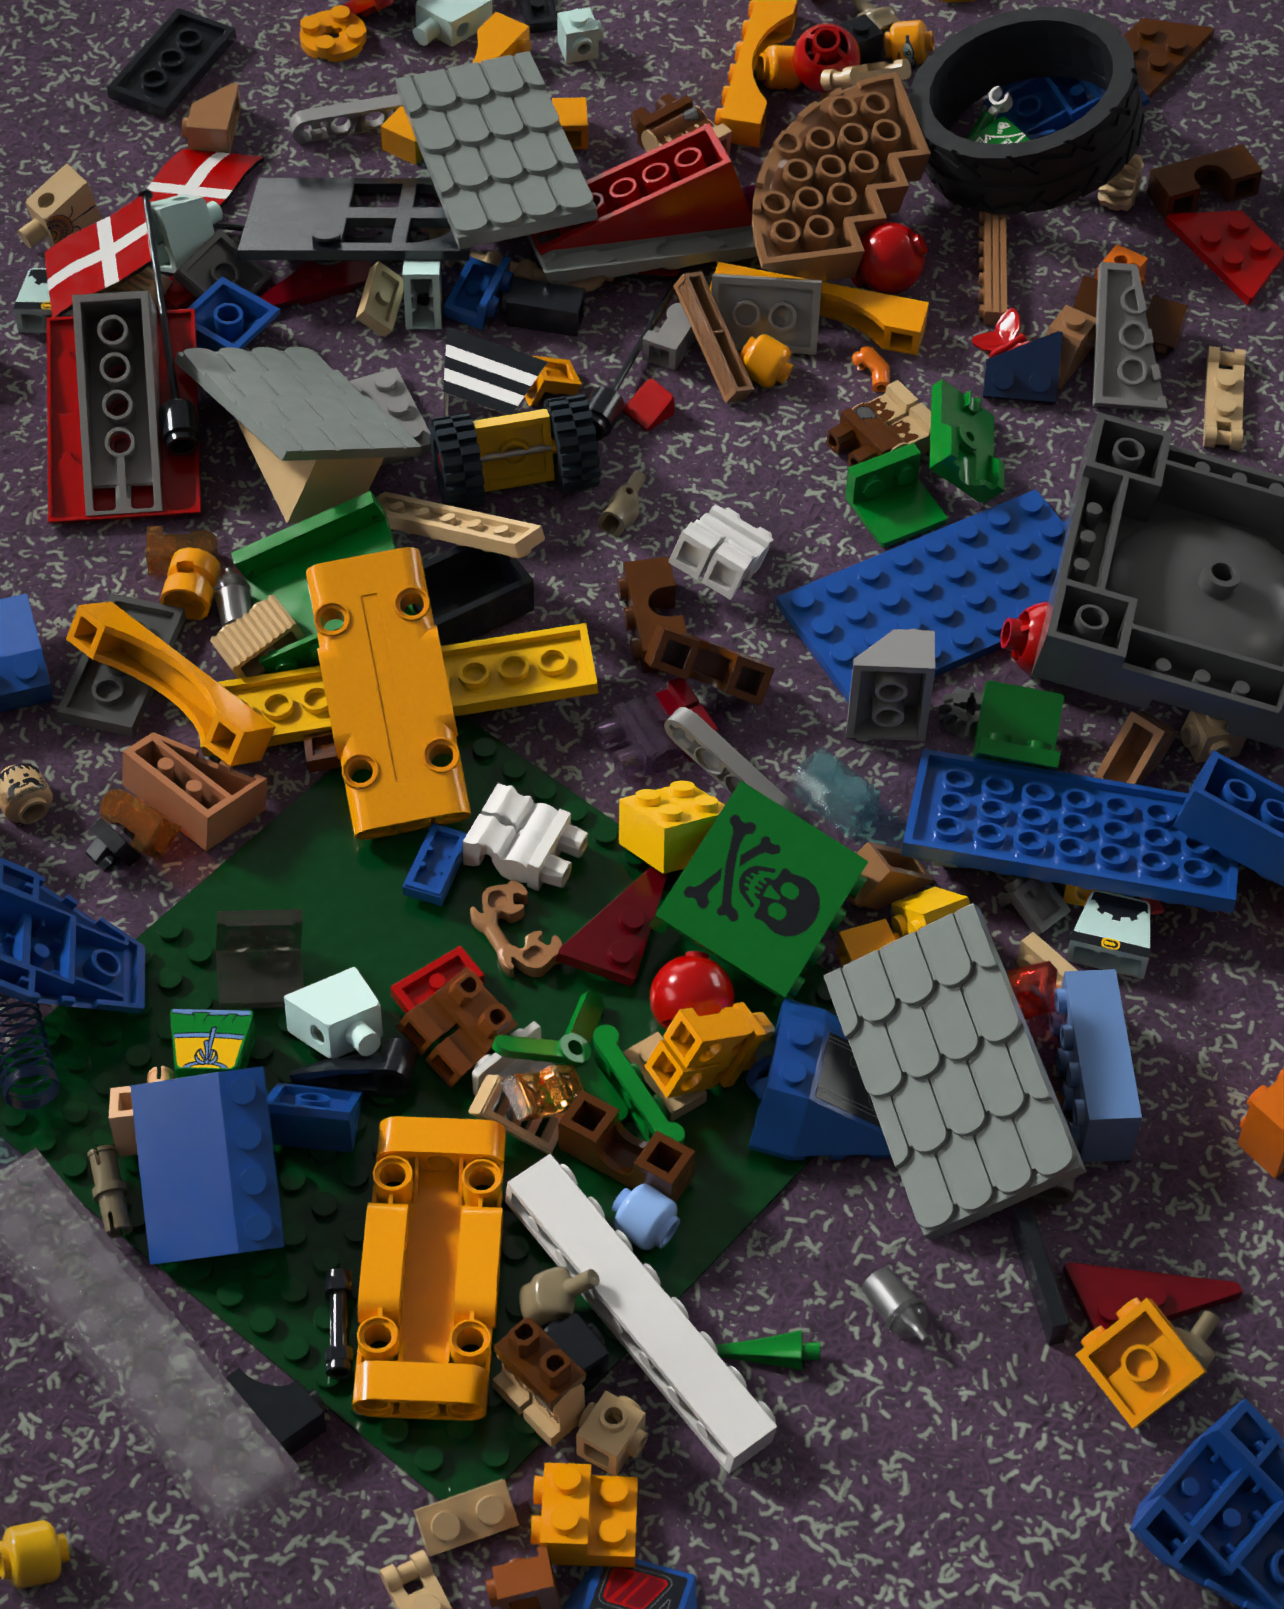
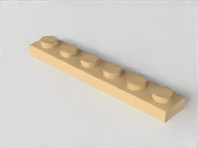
M385 491L376 497L386 511L390 528L403 531L406 534L425 536L432 540H442L455 543L458 546L473 547L484 552L507 555L511 558H521L530 554L532 548L545 540L541 525Z

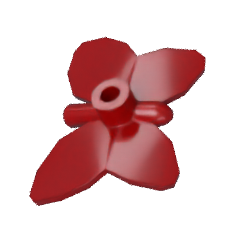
M1010 308L1002 315L996 324L995 331L982 333L974 336L971 340L972 344L977 348L990 352L989 358L1029 343V341L1024 342L1026 341V336L1023 333L1017 336L1021 329L1020 315L1015 308Z

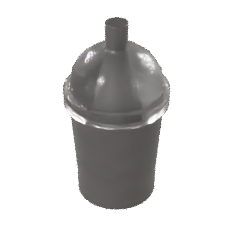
M226 568L225 575L217 580L213 588V599L217 603L222 628L227 624L236 622L237 618H242L244 613H249L251 609L250 597L252 595L251 585L241 575L233 573L232 568Z
M884 1267L872 1273L863 1283L862 1292L883 1318L889 1332L904 1339L918 1337L922 1343H925L929 1339V1336L924 1331L928 1324L926 1304L921 1298L916 1297L890 1268Z

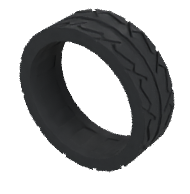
M1035 7L1031 10L1025 8L1000 13L979 21L975 26L972 24L948 38L933 51L932 56H928L916 72L909 94L910 104L931 153L925 170L930 181L934 180L936 183L933 186L947 199L963 207L968 205L972 207V210L990 214H1019L1020 212L1027 214L1050 210L1076 201L1078 197H1085L1107 184L1123 170L1125 164L1129 163L1140 146L1145 130L1144 107L1134 53L1126 37H1121L1120 34L1122 32L1108 20L1090 12L1085 14L1082 13L1083 10L1066 7ZM1057 76L1077 78L1094 83L1106 90L1098 104L1086 115L1066 128L1042 138L1020 143L990 144L958 137L949 131L957 118L968 107L989 94L991 89L996 86L1002 88L1011 83L1032 78Z

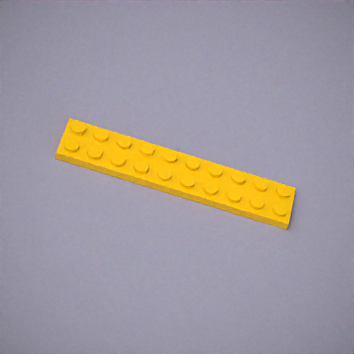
M586 623L441 646L454 717L599 693ZM320 666L218 682L276 726L268 747L304 741L303 735L332 730ZM200 739L203 757L215 755L202 745Z

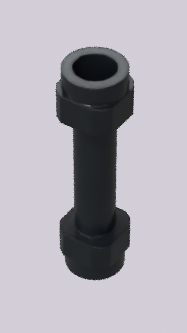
M334 1268L325 1273V1298L330 1301V1347L325 1349L326 1376L332 1379H345L353 1375L354 1368L353 1348L348 1346V1300L353 1298L352 1272L344 1268Z

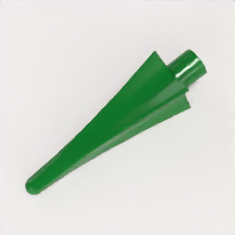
M802 1330L742 1342L716 1344L717 1355L720 1358L751 1361L803 1370V1360H821V1343L803 1342Z

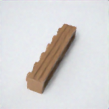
M702 271L683 274L673 287L725 403H732L747 398L754 390V387Z

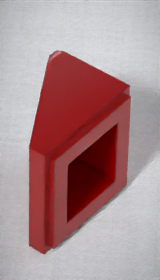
M650 378L625 405L623 413L648 432L674 415L675 399L671 393L654 379Z

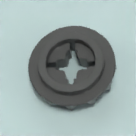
M972 685L968 690H963L957 686L953 693L944 694L938 711L942 726L958 738L975 740L983 692L976 691L974 685ZM969 702L973 703L975 707V714L972 716V720H968L966 711Z

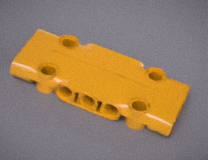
M415 547L397 548L324 562L309 567L306 570V577L320 647L317 648L334 744L338 760L340 759L354 837L359 840L376 839L430 828L432 823L447 825L468 819L472 814L457 743L458 732L437 625H434L420 550ZM411 604H418L423 607L422 611L416 615H407L403 612ZM332 619H339L344 622L335 631H329L324 628L325 624ZM439 754H448L453 758L452 762L445 767H437L432 764V760ZM367 769L373 773L371 778L364 783H357L352 780L353 774L358 770Z
M401 1116L388 1117L380 1122L376 1164L372 1172L374 1182L372 1202H369L367 1205L358 1295V1323L360 1326L357 1331L358 1350L352 1408L358 1414L382 1418L459 1421L478 1420L486 1416L490 1364L492 1360V1331L496 1328L503 1234V1207H501L503 1200L502 1187L506 1129L501 1123L480 1119ZM394 1181L402 1183L395 1187L386 1186L389 1182ZM478 1185L490 1186L487 1190L475 1189ZM376 1341L388 1343L387 1346L380 1349L370 1347V1344ZM471 1344L480 1347L475 1352L461 1350L462 1347Z

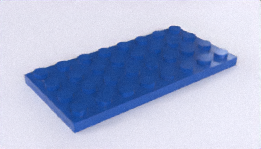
M1035 489L776 597V606L849 703L854 658L894 629L935 631L934 677L1001 649L1000 638L1005 620L1008 617L1017 619L1026 608L1037 603L1049 601L1065 539V528L1061 525L1063 524L1062 520Z
M922 749L901 856L912 857L920 861L952 864L961 868L993 871L1001 875L1033 878L1042 882H1056L1079 886L1087 890L1096 889L1114 892L1127 897L1137 896L1160 900L1168 904L1200 907L1209 911L1233 913L1236 903L1239 862L1226 859L1219 851L1200 841L1188 838L1182 831L1173 827L1188 793Z

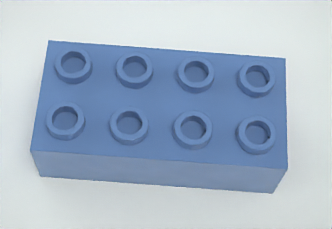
M1116 969L1065 971L1061 988L1055 989L1054 992L1056 1012H1050L1049 1028L1051 1037L1059 1038L1060 1048L1055 1050V1066L1057 1074L1065 1075L1066 1085L1061 1086V1095L1065 1096L1063 1110H1070L1072 1122H1068V1127L1083 1162L1131 1160L1142 1114Z

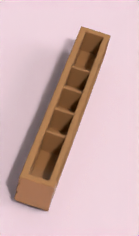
M979 211L978 224H982V226H979L978 239H982V241H979L978 255H982V257H979L978 270H983V273H979L978 286H983V289L979 288L978 302H983V304L979 305L978 317L983 318L984 325H996L1002 315L1007 312L1006 214H990Z

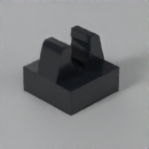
M101 817L89 829L97 837L85 854L104 872L121 860L130 867L142 857Z

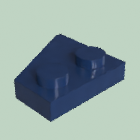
M1054 332L986 359L982 397L1056 403L1063 332Z

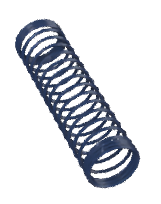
M0 994V997H3V998L0 999V1002H2V1001H4V1000H7V999H9V998H12V997H9V996ZM21 1000L10 1004H0V1007H6L0 1010V1017H8L0 1022V1026L11 1027L3 1033L0 1032V1040L2 1037H14L6 1043L0 1042V1045H2L0 1047V1054L4 1055L2 1059L0 1058V1084L4 1100L12 1108L20 1110H33L43 1107L51 1102L59 1093L60 1084L52 1060L53 1056L49 1050L50 1045L44 1030L45 1025L39 1010L40 1005L39 1003H31L30 1005L20 1004L23 1002ZM27 1007L20 1012L2 1014L4 1011L12 1008ZM30 1009L34 1010V1013L32 1015L23 1014ZM29 1017L28 1019L19 1023L4 1024L7 1021H10L15 1018ZM33 1018L37 1020V1023L35 1025L25 1024ZM32 1027L25 1032L7 1034L18 1028ZM35 1029L39 1030L37 1035L28 1034ZM33 1037V1039L24 1043L10 1044L21 1038ZM37 1039L42 1041L40 1045L30 1044ZM5 1047H18L9 1053L2 1052ZM24 1048H36L27 1053L13 1054ZM40 1049L45 1051L43 1055H31ZM7 1057H21L11 1064L5 1062ZM38 1058L30 1063L16 1064L25 1059ZM43 1059L47 1061L45 1066L34 1065ZM10 1067H18L12 1073L7 1072ZM35 1075L46 1076V1078L37 1083L29 1085L14 1084L20 1078ZM49 1078L53 1080L48 1089L33 1095H18L9 1090L11 1086L31 1088L46 1082ZM11 1096H14V1097H17V1098H35V1099H32V1100H18V1099L12 1098Z

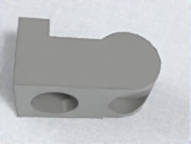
M675 303L667 309L666 321L658 333L651 330L647 331L643 337L642 360L674 371L677 369L696 338L681 303Z

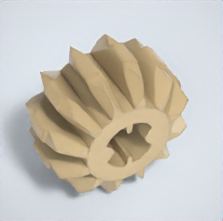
M1134 154L1129 163L1124 165L1123 170L1107 184L1099 188L1097 197L1100 205L1112 210L1128 211L1135 204L1143 176L1144 164L1141 155Z

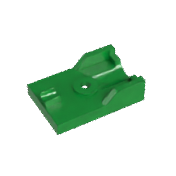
M941 379L932 385L930 469L976 501L986 503L1004 491V462L994 458V415L981 406L982 397H971V390L963 394L951 384Z

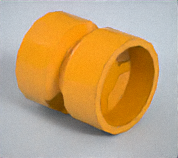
M183 548L175 552L171 559L167 579L161 593L160 604L184 608L186 619L202 620L207 617L221 572L220 563L216 557L199 548Z

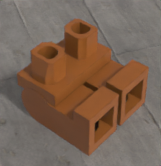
M466 967L423 1003L418 1004L406 1013L396 1028L408 1041L417 1047L421 1056L454 1028L457 1029L451 1036L437 1045L425 1059L451 1089L475 1067L482 1057L493 1050L492 1044L497 1035H509L518 1024L505 1006L500 1004L483 986L480 978Z

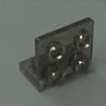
M302 909L216 911L215 955L218 999L221 1009L285 1008L284 996L304 988L301 959Z

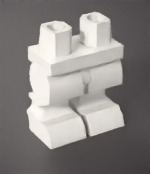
M715 504L709 513H705L700 520L696 519L695 523L690 522L681 532L668 563L697 580L706 570L701 583L731 600L743 579L748 581L761 567L774 539L772 538V533L762 527L755 528L741 520L740 515L732 509H723Z
M498 783L484 805L482 814L478 815L463 840V865L478 866L487 854L491 856L492 862L500 875L506 879L527 883V887L539 891L543 882L563 888L570 876L572 862L558 856L562 851L577 858L581 857L588 844V833L571 825L570 812L562 809L557 811L555 808L544 803H534L531 796H522L517 793L513 786H505Z

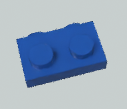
M504 255L499 266L470 256V261L466 262L443 306V316L483 330L489 317L494 319L498 313L501 304V298H499L501 293L509 291L512 285L514 273L510 272L511 258Z

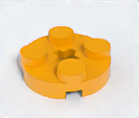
M343 5L334 6L331 10L321 11L312 16H305L300 21L301 29L299 35L301 47L307 55L315 59L320 57L328 59V62H340L351 59L362 51V46L367 40L364 22L358 16L350 13V9ZM337 33L339 34V37L333 38L328 34Z

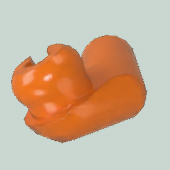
M862 347L861 351H856L852 356L854 366H857L858 370H865L868 367L871 371L873 392H886V387L890 384L889 364L874 348Z

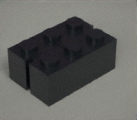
M457 546L422 562L434 625H437L441 646L468 642L534 610V580L517 558L512 559L507 555L484 552L473 547ZM413 604L415 613L419 614L423 607Z

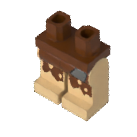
M668 92L656 101L655 112L650 113L646 108L640 107L631 113V127L638 133L637 144L645 149L646 152L710 123L726 153L730 154L732 131L723 123L716 126L707 118L700 107L693 105V100L688 95L676 99Z
M896 380L887 385L886 393L868 403H860L852 409L849 407L841 411L840 423L828 430L826 443L834 453H839L850 447L853 450L848 455L850 467L912 443L916 445L922 455L930 451L931 411L922 402L918 404L919 399L899 380Z
M530 1317L524 1318L503 1339L494 1345L497 1357L502 1362V1372L492 1379V1387L519 1415L523 1413L524 1420L552 1447L578 1426L580 1417L585 1410V1393L581 1383L586 1380V1373Z

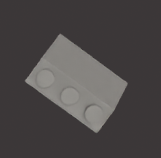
M894 629L854 658L846 738L925 741L935 675V631Z

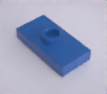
M432 823L402 886L403 895L442 906L463 861V840L468 833Z

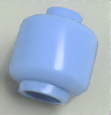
M640 1184L632 1191L625 1188L612 1205V1211L616 1213L614 1219L615 1231H622L631 1243L642 1250H650L655 1246L663 1248L672 1238L680 1223V1219L676 1216V1203L649 1184Z

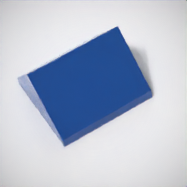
M223 276L187 308L195 309L197 348L209 349L214 352L228 347L244 349L280 315L279 308Z
M277 1083L268 1095L273 1145L353 1153L363 1102V1091Z

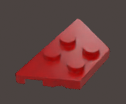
M1242 210L1178 213L1166 216L1165 224L1247 306L1254 302L1260 289L1265 287L1273 271H1276L1284 260V251Z

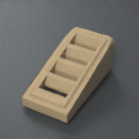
M487 1075L484 1078L468 1112L480 1120H492L501 1123L508 1135L546 1154H552L559 1139L558 1122L564 1115L563 1111L500 1075ZM500 1092H502V1094H501V1096H500V1098H499V1100H498V1102H497V1104H496L494 1110L492 1111V1108H493V1106H494V1104H495V1102H496V1100H497V1098H498ZM513 1099H515L518 1102L515 1106V1109L510 1119L508 1120L504 1117ZM529 1107H531L534 1111L524 1129L520 1125ZM544 1115H547L550 1119L539 1138L535 1133Z

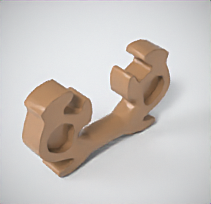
M514 880L507 884L488 887L482 895L483 913H480L474 906L470 908L471 923L480 933L486 936L497 953L501 969L508 977L514 978V967L528 976L541 977L555 964H560L555 959L559 948L562 946V942L558 936L554 935L552 936L551 944L546 945L542 941V931H535L525 937V946L523 948L510 944L500 929L498 920L504 919L508 923L521 920L525 915L523 904L528 903L526 888Z

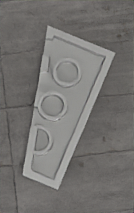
M1101 262L1098 266L1092 407L1166 411L1168 409L1166 397L1163 396L1161 388V374L1159 364H1156L1154 355V341L1152 331L1149 329L1145 312L1147 308L1137 264Z

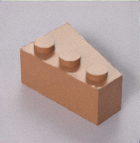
M152 732L123 751L122 785L202 849L208 851L251 822L266 809L268 778L259 774H255L253 778L234 771L233 766H229L222 760L217 764L198 756L199 750Z

